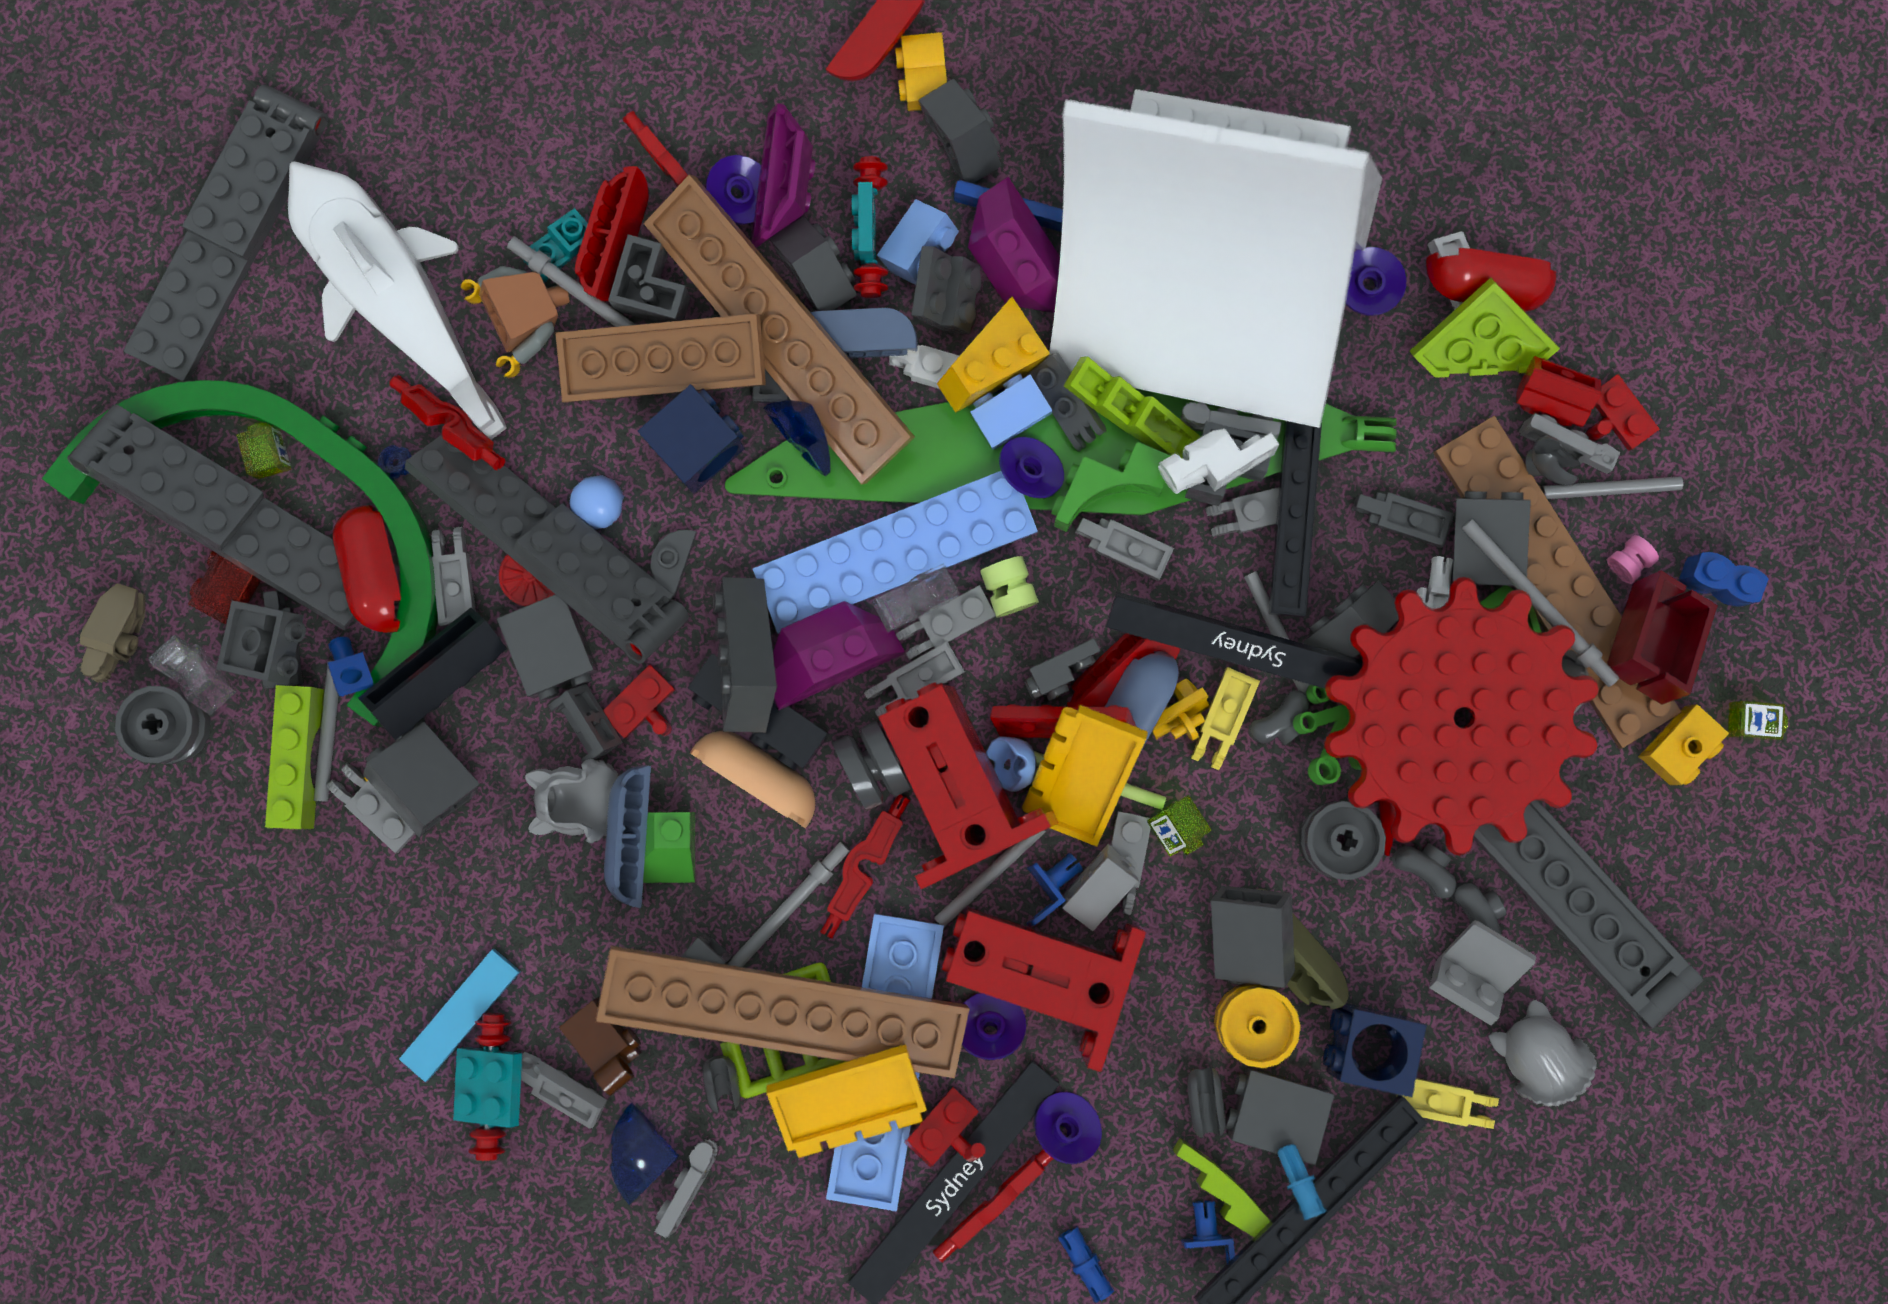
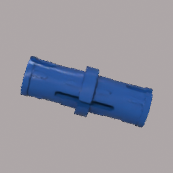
M1074 1226L1072 1231L1070 1229L1059 1235L1058 1239L1074 1265L1072 1270L1075 1275L1081 1277L1094 1303H1097L1099 1300L1102 1301L1110 1296L1114 1289L1098 1264L1100 1259L1097 1254L1091 1252L1078 1226Z

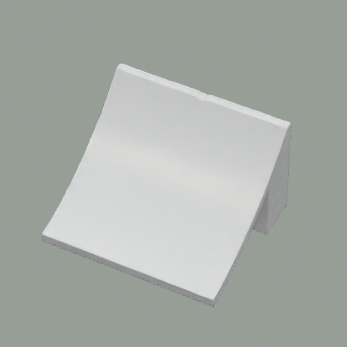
M1137 89L1134 92L1131 111L1066 100L1063 112L1064 196L1062 238L1049 356L1059 353L1070 372H1072L1080 357L1088 356L1112 377L1120 376L1137 389L1320 428L1339 341L1355 249L1365 251L1382 177L1369 153L1346 149L1351 127Z

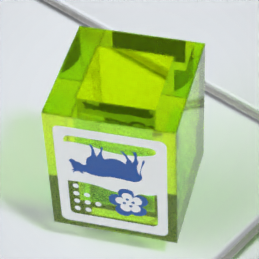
M257 423L248 426L246 432L236 434L246 474L256 479H262L292 470L281 430L268 425V423Z
M1751 701L1729 702V734L1727 737L1765 741L1783 740L1784 733L1788 727L1785 704Z
M1189 794L1171 803L1147 820L1169 856L1182 850L1185 855L1192 853L1203 845L1201 838L1212 831Z

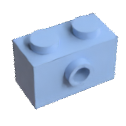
M915 199L877 256L890 272L916 285L922 246H934L945 252L953 244L959 231L946 213Z
M1019 374L1003 384L1005 390L993 397L991 393H988L973 403L976 409L970 413L993 450L1052 414L1053 410L1031 375L1023 379L1022 375Z

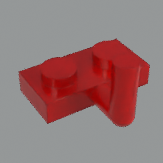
M1617 374L1601 386V396L1595 405L1603 419L1589 428L1585 434L1589 437V440L1596 441L1613 430L1627 450L1630 451L1660 429L1619 374Z
M649 664L603 711L613 728L625 739L645 719L652 725V729L656 734L666 736L671 733L672 726L656 708L676 689Z
M954 1087L945 1094L924 1118L923 1122L904 1141L929 1167H932L950 1145L969 1162L975 1161L985 1154L983 1144L975 1143L971 1145L960 1135L979 1111Z

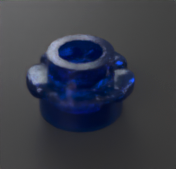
M391 445L381 451L378 465L390 474L393 479H398L401 475L405 476L409 473L405 470L406 460L412 457V455L405 447L399 448L396 445ZM395 459L399 460V463L397 465L393 464V461Z

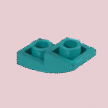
M574 208L548 226V233L529 247L536 252L542 251L552 259V264L561 269L578 254L588 223ZM544 274L540 275L543 283L549 279Z

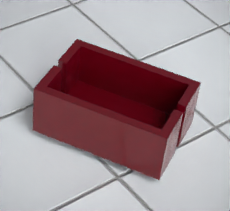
M1662 570L1633 583L1607 661V665L1620 677V680L1630 686L1638 683L1636 688L1638 691L1661 705L1691 694L1718 606L1694 590L1685 592L1686 585Z

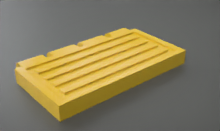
M1082 705L1079 706L1078 710L1064 707L1056 724L1055 732L1052 734L1043 755L1044 759L1040 762L1032 781V786L1029 788L1024 800L1022 810L1026 813L1042 808L1044 813L1053 810L1059 823L1050 827L1051 829L1097 847L1146 741L1148 731Z
M906 1044L766 1085L767 1096L788 1152L795 1150L798 1158L822 1152L823 1141H827L829 1149L858 1141L856 1132L860 1130L864 1139L892 1131L890 1122L896 1120L899 1129L923 1122L921 1112L927 1111Z

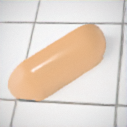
M712 732L702 737L691 749L690 754L700 759L703 764L780 814L791 818L804 828L810 823L815 811V796L809 782L802 775L742 736L733 732Z

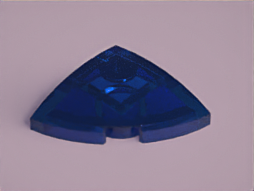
M780 401L770 403L763 408L786 440L792 443L800 453H803L801 455L802 458L820 474L827 476L831 472L829 447L823 426L812 405L802 401Z
M633 1103L620 1116L611 1138V1144L613 1145L612 1163L610 1164L611 1173L618 1191L629 1205L679 1157L673 1148L655 1131L656 1127Z

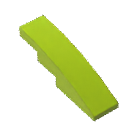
M1088 356L1080 357L1064 384L1066 389L1116 426L1145 445L1170 456L1176 453L1183 459L1184 447L1200 438L1199 434L1153 396L1145 397L1122 377H1112Z
M1182 1138L1178 1139L1173 1148L1174 1153L1201 1170L1196 1181L1202 1189L1225 1202L1220 1210L1222 1217L1255 1237L1270 1222L1264 1212L1244 1189L1213 1160Z

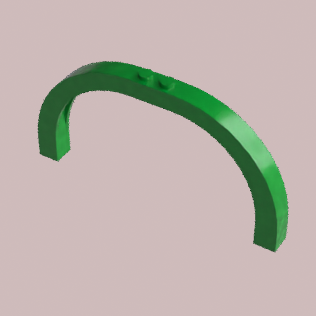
M212 380L187 381L164 385L136 394L116 404L131 414L135 413L159 429L198 417L217 415L238 416L271 424L297 439L362 489L381 513L396 547L401 579V601L397 614L400 625L397 632H392L383 655L370 673L374 685L435 636L438 614L432 561L433 548L428 529L417 507L401 485L390 473L364 453L368 447L351 435L347 440L337 433L340 427L329 418L322 415L320 419H317L290 401L256 387ZM106 412L95 418L77 434L42 477V480L66 498L81 504L86 502L100 482L73 467L67 460V457ZM368 689L356 692L346 706L373 726L382 727L358 699Z

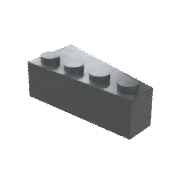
M722 577L720 591H714L713 612H718L715 623V637L719 639L718 666H720L721 670L720 692L722 695L723 732H766L777 685L764 579Z

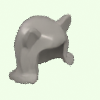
M589 759L581 764L582 769L565 766L552 771L536 769L526 773L525 779L527 783L535 789L533 801L536 817L529 825V832L535 835H545L554 831L571 836L585 834L586 842L593 844L599 841L603 836H606L609 793L613 783L619 777L617 771L609 763L606 764L604 760Z
M1531 1001L1527 1007L1526 1017L1516 1022L1506 1033L1492 1032L1488 1035L1493 1048L1505 1057L1511 1073L1520 1080V1083L1515 1086V1090L1523 1098H1528V1100H1532L1536 1104L1542 1103L1543 1106H1559L1567 1101L1572 1102L1576 1100L1577 1095H1582L1586 1088L1592 1084L1591 1081L1595 1077L1594 1071L1597 1068L1595 1055L1590 1052L1588 1045L1583 1040L1575 1039L1572 1041L1567 1030L1552 1018L1547 1007L1539 1001Z

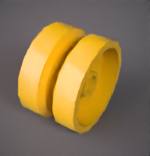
M1247 983L1234 987L1222 997L1215 1011L1214 1026L1218 1040L1228 1053L1247 1066L1266 1068L1278 1065L1291 1055L1299 1041L1301 1026L1296 1009L1288 998L1262 985ZM1256 1020H1263V1023L1259 1024L1261 1029L1255 1032L1252 1029L1253 1023Z

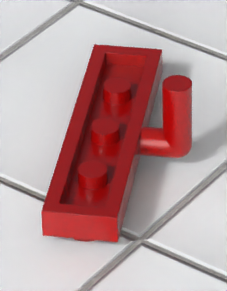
M1016 704L993 706L990 719L1000 737L1051 738L1064 707L1052 705L1020 706ZM1075 705L1070 708L1078 710L1080 705ZM1117 705L1087 707L1137 727L1128 707Z

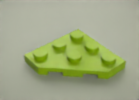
M1490 278L1414 346L1410 352L1435 378L1449 377V374L1468 373L1470 376L1498 375V372L1501 371L1526 373L1534 356L1548 360L1560 348Z

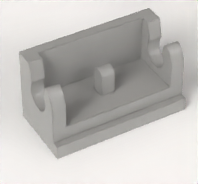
M1107 844L1064 893L1063 897L1066 901L1063 903L1062 908L1091 931H1094L1138 882V877L1133 873L1135 867Z

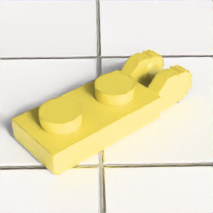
M1229 667L1225 669L1205 716V722L1202 723L1199 730L1201 734L1191 759L1199 761L1203 757L1208 740L1212 737L1221 741L1212 758L1211 767L1217 770L1220 769L1230 745H1234L1260 683L1259 680Z
M1416 1078L1413 1097L1403 1096L1423 1118L1466 1127L1470 1124L1494 1129L1495 1120L1484 1115H1471L1470 1111L1472 1102L1488 1107H1498L1499 1098L1475 1093L1473 1090L1419 1078Z

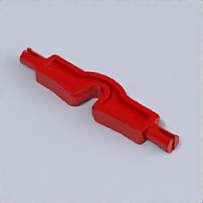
M629 112L625 115L623 121L636 135L639 143L665 175H669L676 187H678L688 174L666 150L648 126L642 123L635 112Z
M400 375L394 376L390 380V387L401 394L400 402L412 411L426 426L445 424L441 432L443 440L462 451L473 461L484 460L494 470H500L504 466L505 458L493 450L494 442L472 425L471 419L463 410L455 405L441 401L420 384L412 386Z
M896 796L888 812L882 811L866 840L857 844L848 854L843 866V881L827 907L830 915L820 930L825 935L831 923H833L827 937L834 938L833 936L842 920L848 921L856 906L873 884V879L859 869V862L862 859H868L878 865L885 863L892 843L903 824L900 817L911 801L906 797L899 809H897L903 796Z
M1044 1149L1036 1156L1034 1154L999 1186L996 1195L991 1200L982 1202L950 1233L945 1241L933 1250L937 1259L943 1263L957 1248L961 1249L983 1227L999 1216L1025 1188L1044 1172L1045 1167L1053 1158Z

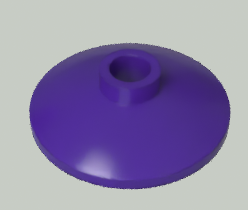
M731 155L720 159L710 169L705 188L735 224L744 225L754 222L761 165L757 161L742 155ZM731 188L739 189L742 193L741 198H735L731 194Z
M1366 247L1365 251L1356 250L1354 252L1345 304L1353 311L1367 316L1381 315L1392 310L1402 299L1407 282L1405 270L1397 257L1389 251L1377 247ZM1365 279H1371L1375 283L1373 290H1367L1363 286Z
M1017 437L1008 441L1000 452L999 465L1001 472L1007 482L1018 492L1032 498H1047L1054 495L1061 488L1064 481L1063 465L1056 453L1043 442L1030 437Z
M983 993L976 994L963 1003L969 1007L962 1047L967 1052L981 1059L997 1060L1009 1056L1020 1047L1026 1034V1018L1019 1005ZM987 1026H993L997 1032L989 1035L984 1032V1029Z
M1070 1092L1055 1093L1046 1098L1036 1112L1035 1132L1037 1139L1045 1152L1053 1159L1065 1164H1079L1091 1158L1099 1148L1102 1137L1100 1119L1092 1105L1081 1096ZM1059 1126H1064L1067 1129V1137L1061 1133Z

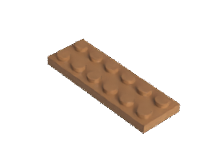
M760 314L555 333L562 402L565 403L681 393L690 384L697 391H700L702 388L705 390L766 385Z

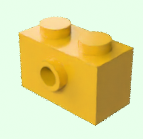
M1698 704L1684 706L1681 709L1682 713L1675 716L1638 756L1669 785H1687L1692 782L1700 773L1698 767L1706 758L1711 759L1722 750L1724 746L1722 741L1729 734Z

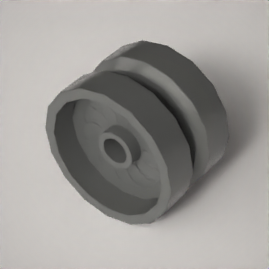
M147 686L134 691L122 702L116 714L115 732L119 745L129 756L144 763L179 764L192 759L204 748L210 736L211 719L207 707L197 695L179 688Z
M877 720L860 729V736L867 749L863 752L855 738L850 735L832 742L837 756L866 811L883 803L884 796L877 783L881 779L888 792L895 797L911 789L892 744L886 738Z
M1331 801L1318 805L1306 815L1300 827L1299 847L1304 860L1313 870L1326 877L1353 880L1366 876L1378 866L1385 852L1386 836L1381 821L1370 809L1357 808L1350 802ZM1338 835L1344 836L1345 841L1343 845L1337 841Z

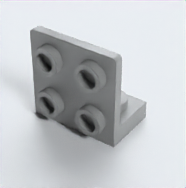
M1475 920L1438 957L1429 988L1487 1024L1492 1025L1500 1017L1504 993L1535 964L1536 956Z

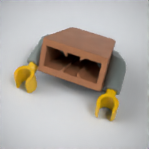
M500 266L479 277L477 283L467 279L461 284V288L465 291L474 288V292L464 299L472 304L483 302L506 352L512 351L513 355L511 357L501 356L496 360L497 367H501L510 361L511 369L504 374V377L507 378L515 377L520 371L519 363L525 364L542 349L554 333V326L558 318L556 308L569 304L570 301L568 292L559 285L546 289L540 274L536 272L527 273L524 270Z

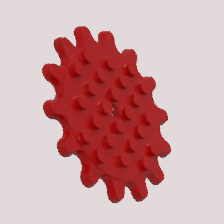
M1460 577L1452 582L1449 589V598L1444 606L1433 609L1428 607L1414 590H1403L1395 598L1394 605L1398 614V623L1392 631L1381 633L1369 625H1359L1352 630L1350 642L1361 654L1363 665L1361 670L1354 676L1335 675L1325 685L1327 697L1346 706L1350 718L1346 727L1334 731L1326 737L1324 748L1334 758L1353 757L1359 762L1361 776L1349 788L1348 799L1350 803L1357 808H1367L1376 801L1384 800L1390 802L1395 809V819L1391 826V833L1401 843L1413 841L1419 831L1429 824L1441 827L1445 834L1446 847L1454 855H1465L1470 851L1475 831L1484 824L1495 826L1504 840L1510 843H1518L1527 835L1528 828L1524 819V811L1529 803L1541 800L1553 808H1563L1570 803L1572 799L1571 789L1561 779L1559 773L1564 760L1569 757L1588 758L1597 749V740L1594 735L1580 730L1573 722V715L1577 706L1589 702L1597 696V681L1587 675L1574 677L1565 673L1562 668V658L1574 645L1575 634L1573 630L1566 625H1556L1547 632L1537 633L1533 631L1527 621L1532 600L1530 595L1523 590L1518 589L1509 592L1503 602L1493 609L1482 606L1477 597L1475 582L1467 577ZM1466 707L1473 718H1471L1466 726L1460 728L1454 722V714L1459 708Z

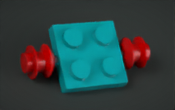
M866 156L862 157L860 162L853 165V169L860 173V177L853 180V184L858 187V194H852V216H854V227L858 228L852 229V250H854V260H860L861 266L854 270V275L860 277V283L854 285V290L861 292V297L878 298L881 297V292L888 290V285L881 283V278L888 275V270L879 265L876 260V207L874 195H877V191L888 184V181L881 177V173L885 172L888 166L881 162V159L878 157Z
M485 1013L482 1020L475 1021V1024L482 1027V1034L474 1037V1040L484 1046L483 1049L472 1047L457 1048L453 1120L477 1123L482 1126L469 1133L470 1137L476 1139V1146L469 1149L468 1152L476 1154L475 1159L479 1161L497 1160L498 1154L505 1152L504 1148L498 1146V1139L506 1136V1133L499 1127L511 1128L519 1126L522 1053L499 1050V1046L511 1040V1037L504 1034V1027L511 1024V1021L504 1020V1014Z

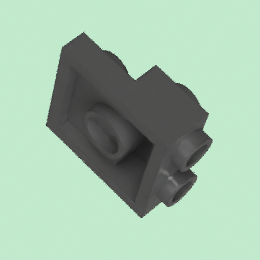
M922 246L911 316L946 333L970 334L971 327L976 322L975 300L976 293H978L982 284L981 266L965 257H952L934 246Z
M232 600L216 669L269 682L289 684L290 677L294 676L298 669V662L295 658L298 642L302 641L306 634V628L303 624L304 615Z
M1095 638L1030 668L1027 672L1029 678L1025 680L1024 684L1031 699L1034 701L1046 696L1048 701H1051L1067 693L1070 690L1068 685L1074 680L1070 668H1072L1075 674L1096 662L1094 657L1100 652Z

